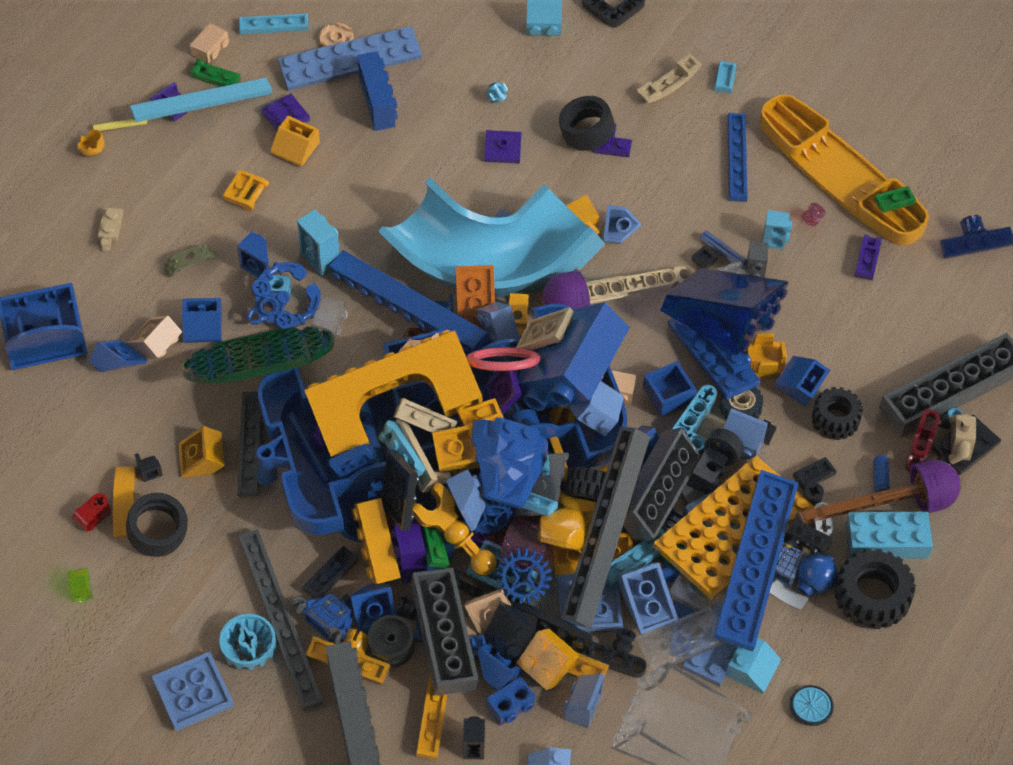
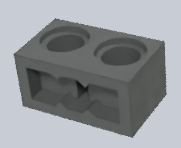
M750 241L746 259L745 281L754 283L764 282L768 263V243Z

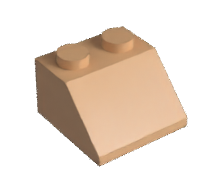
M168 315L152 317L147 320L126 344L148 359H159L166 354V349L178 341V336L182 331Z

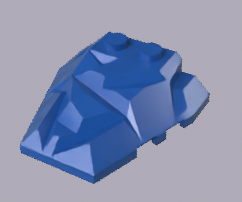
M496 418L494 421L487 419L474 421L471 443L472 446H475L477 452L475 461L479 463L481 470L479 479L483 497L522 509L547 461L548 442L544 437L540 436V431L537 428L508 419Z

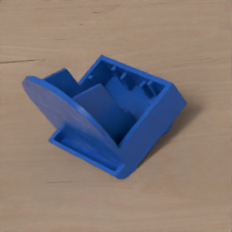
M72 283L0 297V319L6 343L5 349L12 370L88 354Z

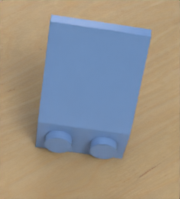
M651 563L616 576L622 596L640 634L679 621L659 563Z

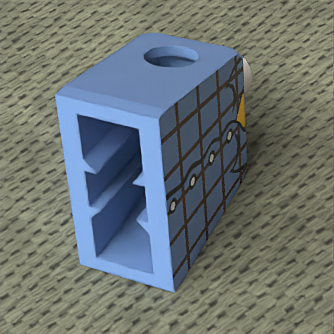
M788 540L787 543L783 542L773 579L791 588L803 552L797 549L799 545Z

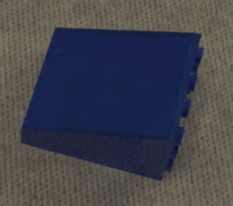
M700 268L666 294L660 311L731 353L738 355L742 351H746L750 346L751 342L749 339L757 329V326H755L756 322L762 325L761 330L764 332L772 329L775 324L773 319L782 307L780 302L788 293L786 288L789 282Z

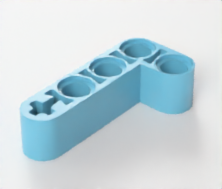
M705 385L698 391L672 428H682L694 446L698 447L696 449L701 455L704 453L705 440L697 435L696 432L716 402L717 390L711 385Z

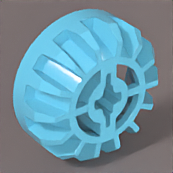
M242 614L232 618L225 624L220 633L219 643L222 656L226 658L229 665L234 664L239 670H242L243 667L254 670V666H264L265 661L273 657V651L276 649V636L273 626L268 620L256 614ZM245 638L247 639L248 643H250L251 648L249 647V644L246 643ZM238 641L240 648L235 650V644ZM263 645V650L257 657L258 646ZM241 652L243 655L249 656L250 660L242 659L237 654Z

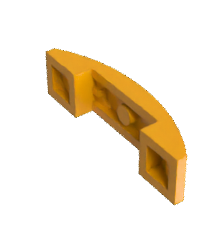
M136 466L116 467L113 489L114 538L127 537L126 521L129 510L134 504Z

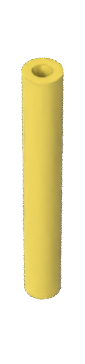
M134 119L96 124L93 125L94 130L104 131L148 123L147 120L135 122Z

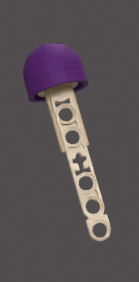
M679 266L673 269L668 268L625 277L616 276L589 282L585 281L583 275L578 270L557 274L548 281L543 289L542 301L543 305L563 304L576 309L593 303L625 298L632 294L669 288L674 284L676 286L685 285L693 278V271L688 266ZM685 271L688 274V279H683L680 276V272ZM663 275H669L672 281L666 282L663 279ZM646 278H652L655 284L648 285ZM631 281L633 284H637L635 288L633 285H630ZM617 284L620 286L621 290L619 292H615L612 289L611 285ZM600 287L603 290V295L596 294L594 288Z

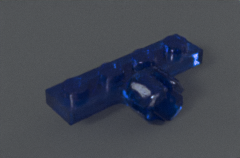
M970 215L963 218L960 222L963 236L944 239L939 242L944 259L1013 246V234L1011 227L986 230L980 215H974V218Z

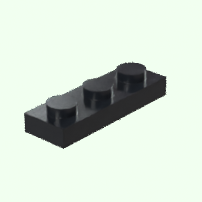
M342 546L302 586L303 591L312 598L324 596L359 561L358 556L345 546Z

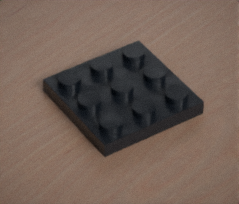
M395 449L387 450L381 500L384 511L402 531H410V525L413 522V504L416 502L415 488L419 478L414 469Z

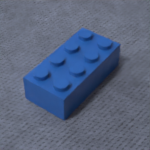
M378 51L357 55L358 77L374 131L395 127V120L398 119L395 109L397 108V101L395 97L392 98V85L387 82L389 81L388 72L383 69L385 68L384 59L380 58Z

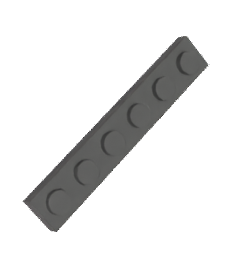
M242 392L238 496H258L257 471L259 467L257 449L260 447L261 411L258 392Z

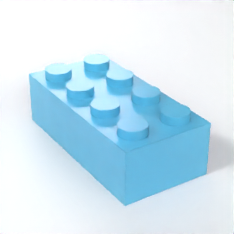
M928 512L848 513L845 526L849 557H852L853 553L857 551L863 553L864 549L870 548L871 551H875L877 548L882 549V552L885 553L887 551L892 552L896 558L897 556L902 559L929 558L933 543Z

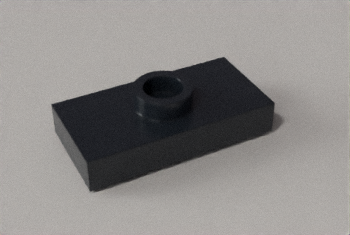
M824 457L794 472L792 477L804 491L807 484L812 482L819 484L836 475L837 471L829 460Z

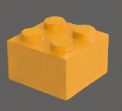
M545 629L537 632L516 664L544 689L548 690L558 687L579 654L550 629Z

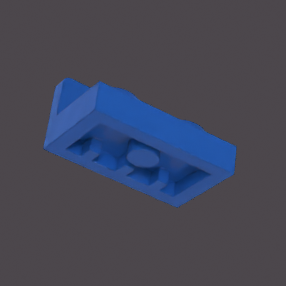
M371 444L356 446L350 451L329 459L330 467L340 477L377 461Z

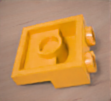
M472 425L432 433L440 472L459 468L460 471L480 467L479 463L475 461V456L477 455L476 448L471 443Z

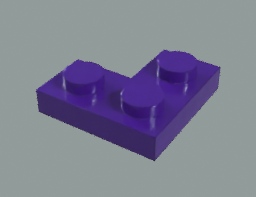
M614 123L615 130L612 137L606 144L594 149V153L629 158L632 139L616 138V123Z

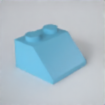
M527 0L526 35L561 36L562 0Z
M757 638L753 652L740 647L737 648L728 665L726 676L764 694L781 659L765 641Z

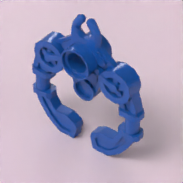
M275 262L271 268L263 270L260 277L252 284L251 292L255 296V307L249 310L246 318L250 320L252 314L256 313L258 319L251 320V324L258 325L267 321L275 324L278 329L304 325L306 320L316 316L315 312L320 303L321 291L315 283L307 286L305 292L310 300V304L305 308L306 312L302 315L297 313L293 316L289 311H284V307L290 299L289 293L286 291L271 293V285L268 281L273 280L272 275L277 272L279 274L289 272L298 281H301L308 273L300 264ZM263 305L269 306L271 312L264 311Z

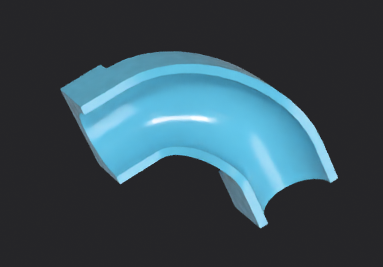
M429 178L425 182L427 185L425 198L418 209L399 225L394 227L383 226L379 230L420 271L433 280L455 290L456 266L494 265L495 297H510V293L531 294L541 291L553 276L573 271L576 268L581 270L605 245L596 232L581 221L545 184L515 214L508 217L495 218L483 216L462 207L435 181Z

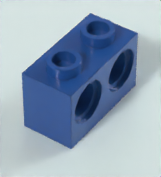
M521 677L486 698V708L500 726L505 723H511L516 719L517 715L530 711L535 704V694ZM522 695L525 698L520 700L517 699L516 696ZM505 706V707H507L508 709L505 710V711H502V710L499 709V707Z

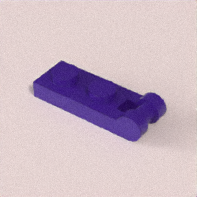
M864 234L854 277L873 281L882 238L876 237L875 239Z

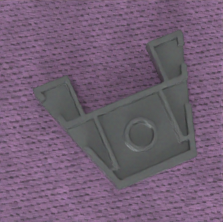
M569 453L549 454L550 475H539L531 493L558 502L561 480L565 474L564 467ZM515 508L514 511L515 516L542 515L525 508Z

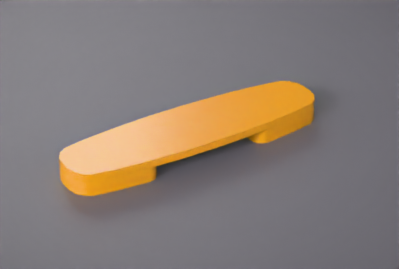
M777 95L763 105L760 117L761 129L806 176L837 203L894 244L901 246L909 245L922 237L929 219L928 211L915 197L916 202L913 205L881 213L874 201L875 195L905 186L898 179H888L865 157L829 129L827 118L792 95Z

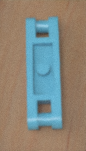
M387 421L384 426L385 430L381 431L378 437L379 440L385 443L389 450L395 449L414 469L419 478V475L424 473L425 466L394 421Z

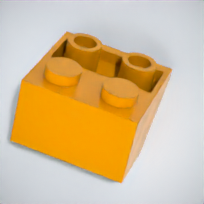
M287 116L278 128L270 153L302 167L320 143L319 129L291 116Z

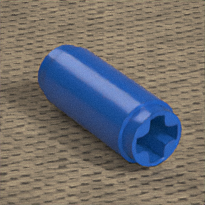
M883 455L876 456L873 461L875 493L890 490L889 461Z

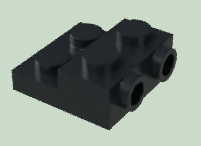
M795 518L787 531L790 541L797 545L801 543L807 545V549L815 554L819 552L824 554L832 544L831 536Z

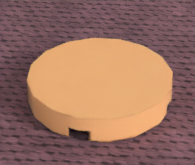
M335 23V25L331 26L329 24L320 33V44L322 47L354 40L352 29L341 23Z

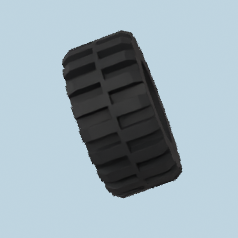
M869 548L864 549L863 553L860 551L853 553V556L848 557L841 566L835 584L836 589L834 593L835 598L838 599L837 605L839 609L843 608L842 613L847 618L850 616L852 618L851 622L855 624L861 623L863 624L862 627L865 628L873 626V629H880L881 626L888 628L892 626V623H899L902 617H905L908 613L916 590L914 574L910 573L911 568L908 564H903V559L899 556L897 558L894 557L890 551H887V553L882 552V549L876 548L875 551H871ZM865 578L879 579L890 587L893 596L883 600L869 598L860 591L857 582Z

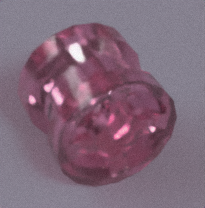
M811 203L802 217L807 224L816 226L826 212L818 203Z

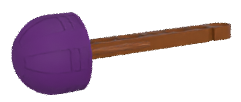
M923 461L911 465L910 485L804 510L795 514L797 520L807 524L913 497L921 512L932 513L944 510L956 501L960 493V478L956 470L943 461Z

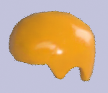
M91 129L88 136H81L80 142L77 144L79 152L88 157L101 153L105 147L102 132Z

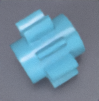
M495 81L487 87L488 91L485 95L489 101L499 103L507 97L506 91L508 89L504 83L501 84Z

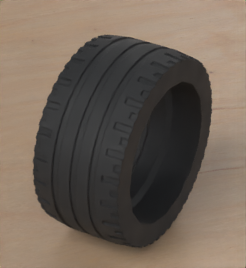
M589 95L573 99L563 107L559 114V126L566 143L571 148L579 151L594 150L603 146L610 140L615 130L610 107L605 100L597 96ZM591 117L601 118L595 125L586 129L573 128L583 119Z
M160 492L143 495V497L137 499L130 508L126 521V533L129 542L134 549L150 557H162L174 552L183 542L188 527L187 513L180 501L171 495ZM146 511H163L176 522V532L167 539L156 540L148 538L137 527L138 517Z

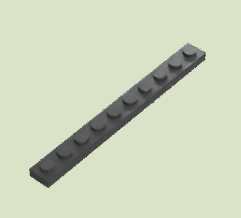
M256 529L239 535V540L268 618L275 631L277 642L302 709L305 711L322 705L323 700L260 533Z

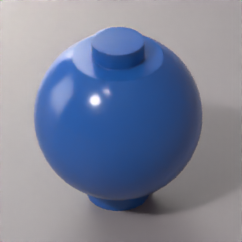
M811 554L805 557L798 566L797 577L800 583L797 588L808 597L812 593L823 594L831 590L836 584L838 570L834 564L835 560L828 554Z

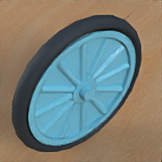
M814 685L802 686L792 694L790 699V709L793 716L805 725H822L833 714V700L829 693L821 687Z

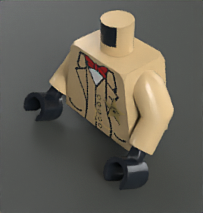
M967 413L952 415L949 418L940 415L942 422L938 424V427L948 429L951 426V455H949V458L938 456L936 460L943 461L949 465L961 460H970L976 441V417L970 416Z

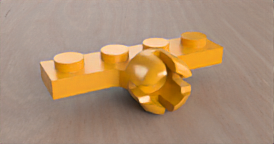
M356 629L347 630L343 642L351 641L352 648L356 647L362 678L383 685L390 669V664L365 655L369 644L367 634L362 631L358 634ZM313 636L306 657L328 665L326 646L333 645L334 643Z

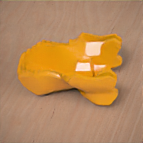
M560 491L556 511L549 516L544 515L540 518L537 534L539 541L566 549L581 550L597 503L568 496L564 491Z

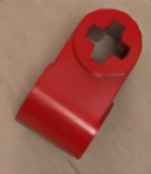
M102 493L94 494L87 502L74 511L72 519L86 532L92 531L98 523L110 514L111 507L108 504L106 495Z

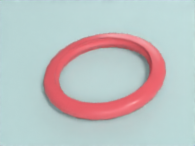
M511 347L481 349L469 353L466 357L470 366L492 371L527 369L538 365L541 361V357L537 352ZM492 356H516L527 358L526 360L515 362H490L479 360L481 358Z

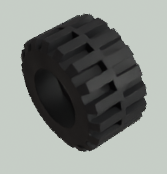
M831 387V390L827 388L823 393L820 392L818 398H816L812 412V424H815L814 428L820 430L822 436L825 434L827 435L826 438L831 439V437H834L835 440H839V437L846 439L848 435L851 437L854 431H857L863 414V406H861V400L857 399L858 396L851 394L849 389L846 391L843 390V387L839 389ZM839 410L843 412L846 416L837 417L832 415L829 411Z
M571 467L568 470L564 493L568 496L597 502L606 472L591 468Z

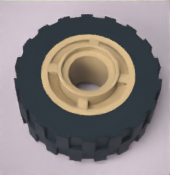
M756 387L728 400L721 394L720 409L721 414L724 415L726 420L731 408L757 419L762 413L763 395H761V391Z

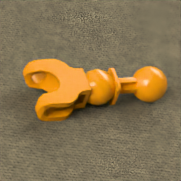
M435 483L431 487V493L436 499V508L434 511H428L420 504H413V518L423 527H434L439 532L444 531V537L447 542L456 545L455 549L462 547L471 557V567L476 574L481 576L491 574L497 565L495 555L489 550H480L470 539L474 534L469 533L466 523L457 519L459 516L454 510L455 500L453 495L441 483Z

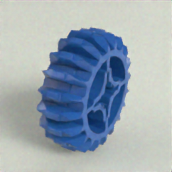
M483 498L486 507L476 529L471 532L473 534L478 533L479 536L485 533L488 536L489 533L495 534L496 531H502L503 527H509V523H512L513 517H515V507ZM462 515V521H463L464 523H466V521H465V519H464V517H463V515Z
M520 548L516 550L517 555L513 551H509L510 559L507 556H503L502 559L505 563L499 562L498 564L503 570L496 571V575L502 576L496 580L497 583H504L499 589H507L506 597L510 593L513 594L511 598L513 602L516 596L520 597L519 603L521 604L525 597L528 603H531V596L536 601L539 600L537 593L544 596L545 591L542 587L549 589L550 585L545 581L552 580L551 576L546 575L551 572V568L544 569L549 562L544 561L541 563L544 556L541 554L536 558V550H533L531 555L528 554L529 548H525L524 554L521 553ZM518 560H528L532 563H530L526 567H522L519 564H515L514 562ZM536 566L538 567L541 574V580L539 584L535 582V579L532 576V572L536 568ZM508 567L516 575V579L512 584H510L507 577ZM529 570L527 575L528 579L525 580L524 578V580L521 579L519 581L521 575L520 572H527ZM525 584L532 587L533 590L520 591L516 588Z

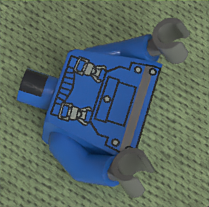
M332 594L307 600L302 597H296L292 603V606L298 607L297 613L305 610V621L331 643L338 644L345 637L347 630L352 627V614L349 609L352 601L351 596L345 594L340 600Z

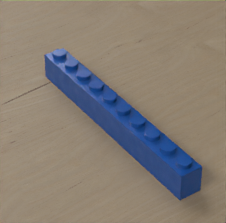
M344 250L329 265L334 279L345 282L353 290H359L367 298H373L380 306L385 305L392 313H399L406 321L416 323L420 329L430 332L449 328L450 332L455 330L465 355L480 350L490 343L485 330Z

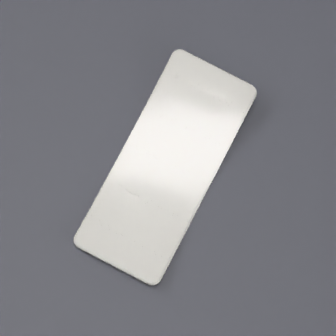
M775 580L770 589L771 594L800 610L809 599L788 588L778 580Z

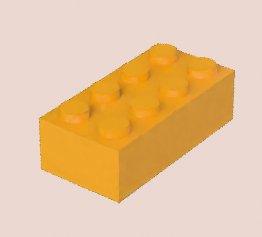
M381 498L353 504L354 508L351 509L353 520L358 521L359 528L356 529L358 540L363 542L364 548H361L363 560L368 562L369 566L366 568L368 580L379 584L401 578Z

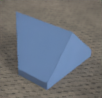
M607 205L603 241L622 243L642 224L626 207Z

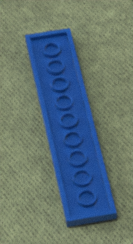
M764 470L760 471L713 638L752 652L755 649L798 482Z

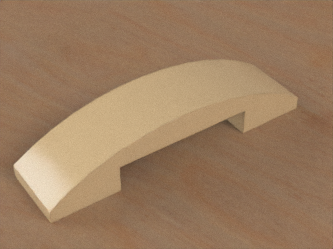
M689 54L677 62L676 68L654 83L649 81L637 89V93L647 103L662 99L686 83L700 69L702 64Z

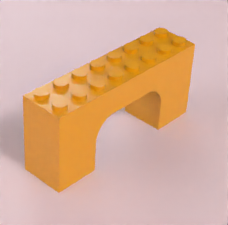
M450 330L443 331L437 338L432 339L429 337L420 341L421 344L417 346L408 345L401 349L402 352L394 354V352L388 353L383 356L382 360L377 362L375 360L368 361L364 364V367L359 369L356 367L350 368L345 371L346 374L339 377L338 375L328 377L324 383L319 384V382L308 386L305 393L331 458L350 451L356 446L370 444L360 421V409L365 401L411 381H422L432 387L446 417L457 414L459 410L482 403V394L455 330L452 332Z

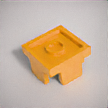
M774 333L755 334L754 342H744V354L747 353L750 356V368L758 378L780 376L785 368L787 358L785 342H774Z

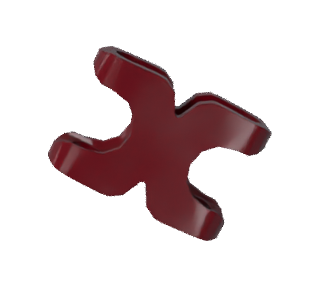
M927 409L922 414L905 464L908 472H910L911 460L917 459L923 462L927 459L940 421V414L935 410ZM933 417L935 422L932 425L927 424L925 419Z

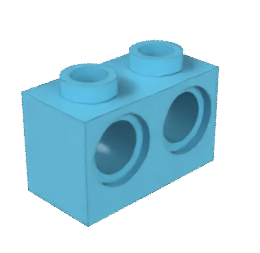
M767 211L762 242L768 243V248L784 249L785 242L789 243L792 221L789 220L790 213Z

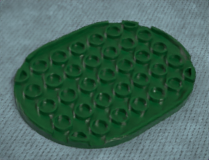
M306 326L303 330L289 327L233 338L212 344V347L208 350L200 349L194 352L191 359L186 358L183 361L181 371L186 380L205 384L226 383L297 368L323 357L333 349L335 344L334 337L326 329L319 331L317 327Z

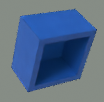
M678 361L644 375L643 389L661 417L689 405L696 396L697 389Z

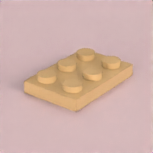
M568 307L530 320L516 348L533 351L553 343H559L564 338V333L571 323L574 311Z

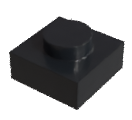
M704 245L692 255L691 260L705 271L718 260V256Z

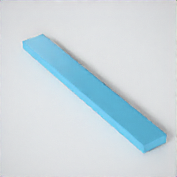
M261 78L131 105L130 111L134 121L140 122L272 94V88L267 78Z

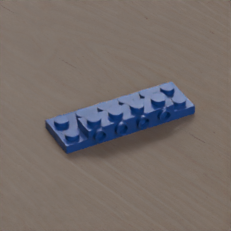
M697 307L668 320L670 329L727 400L760 385V379L750 368V356L747 353L743 354L741 352L740 344L738 341H732L729 330H723L717 316L713 317L711 314H706L701 307Z

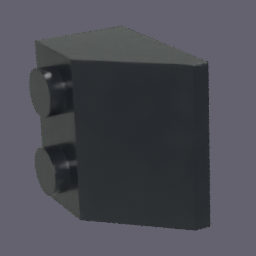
M500 601L484 632V637L501 655L518 661L536 630L538 617Z

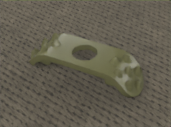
M200 244L170 256L164 264V272L166 276L173 277L182 268L204 259L215 260L217 255L211 246ZM187 254L195 256L192 260L184 259Z

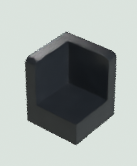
M138 453L134 454L144 482L163 476L161 465L155 456L141 460Z

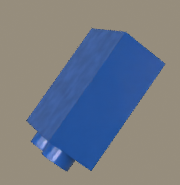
M606 302L572 309L574 314L570 325L564 333V338L559 343H553L533 350L540 355V363L531 368L522 369L517 377L521 393L524 395L523 402L529 408L542 411L545 408L567 407L570 404L590 401L630 329Z

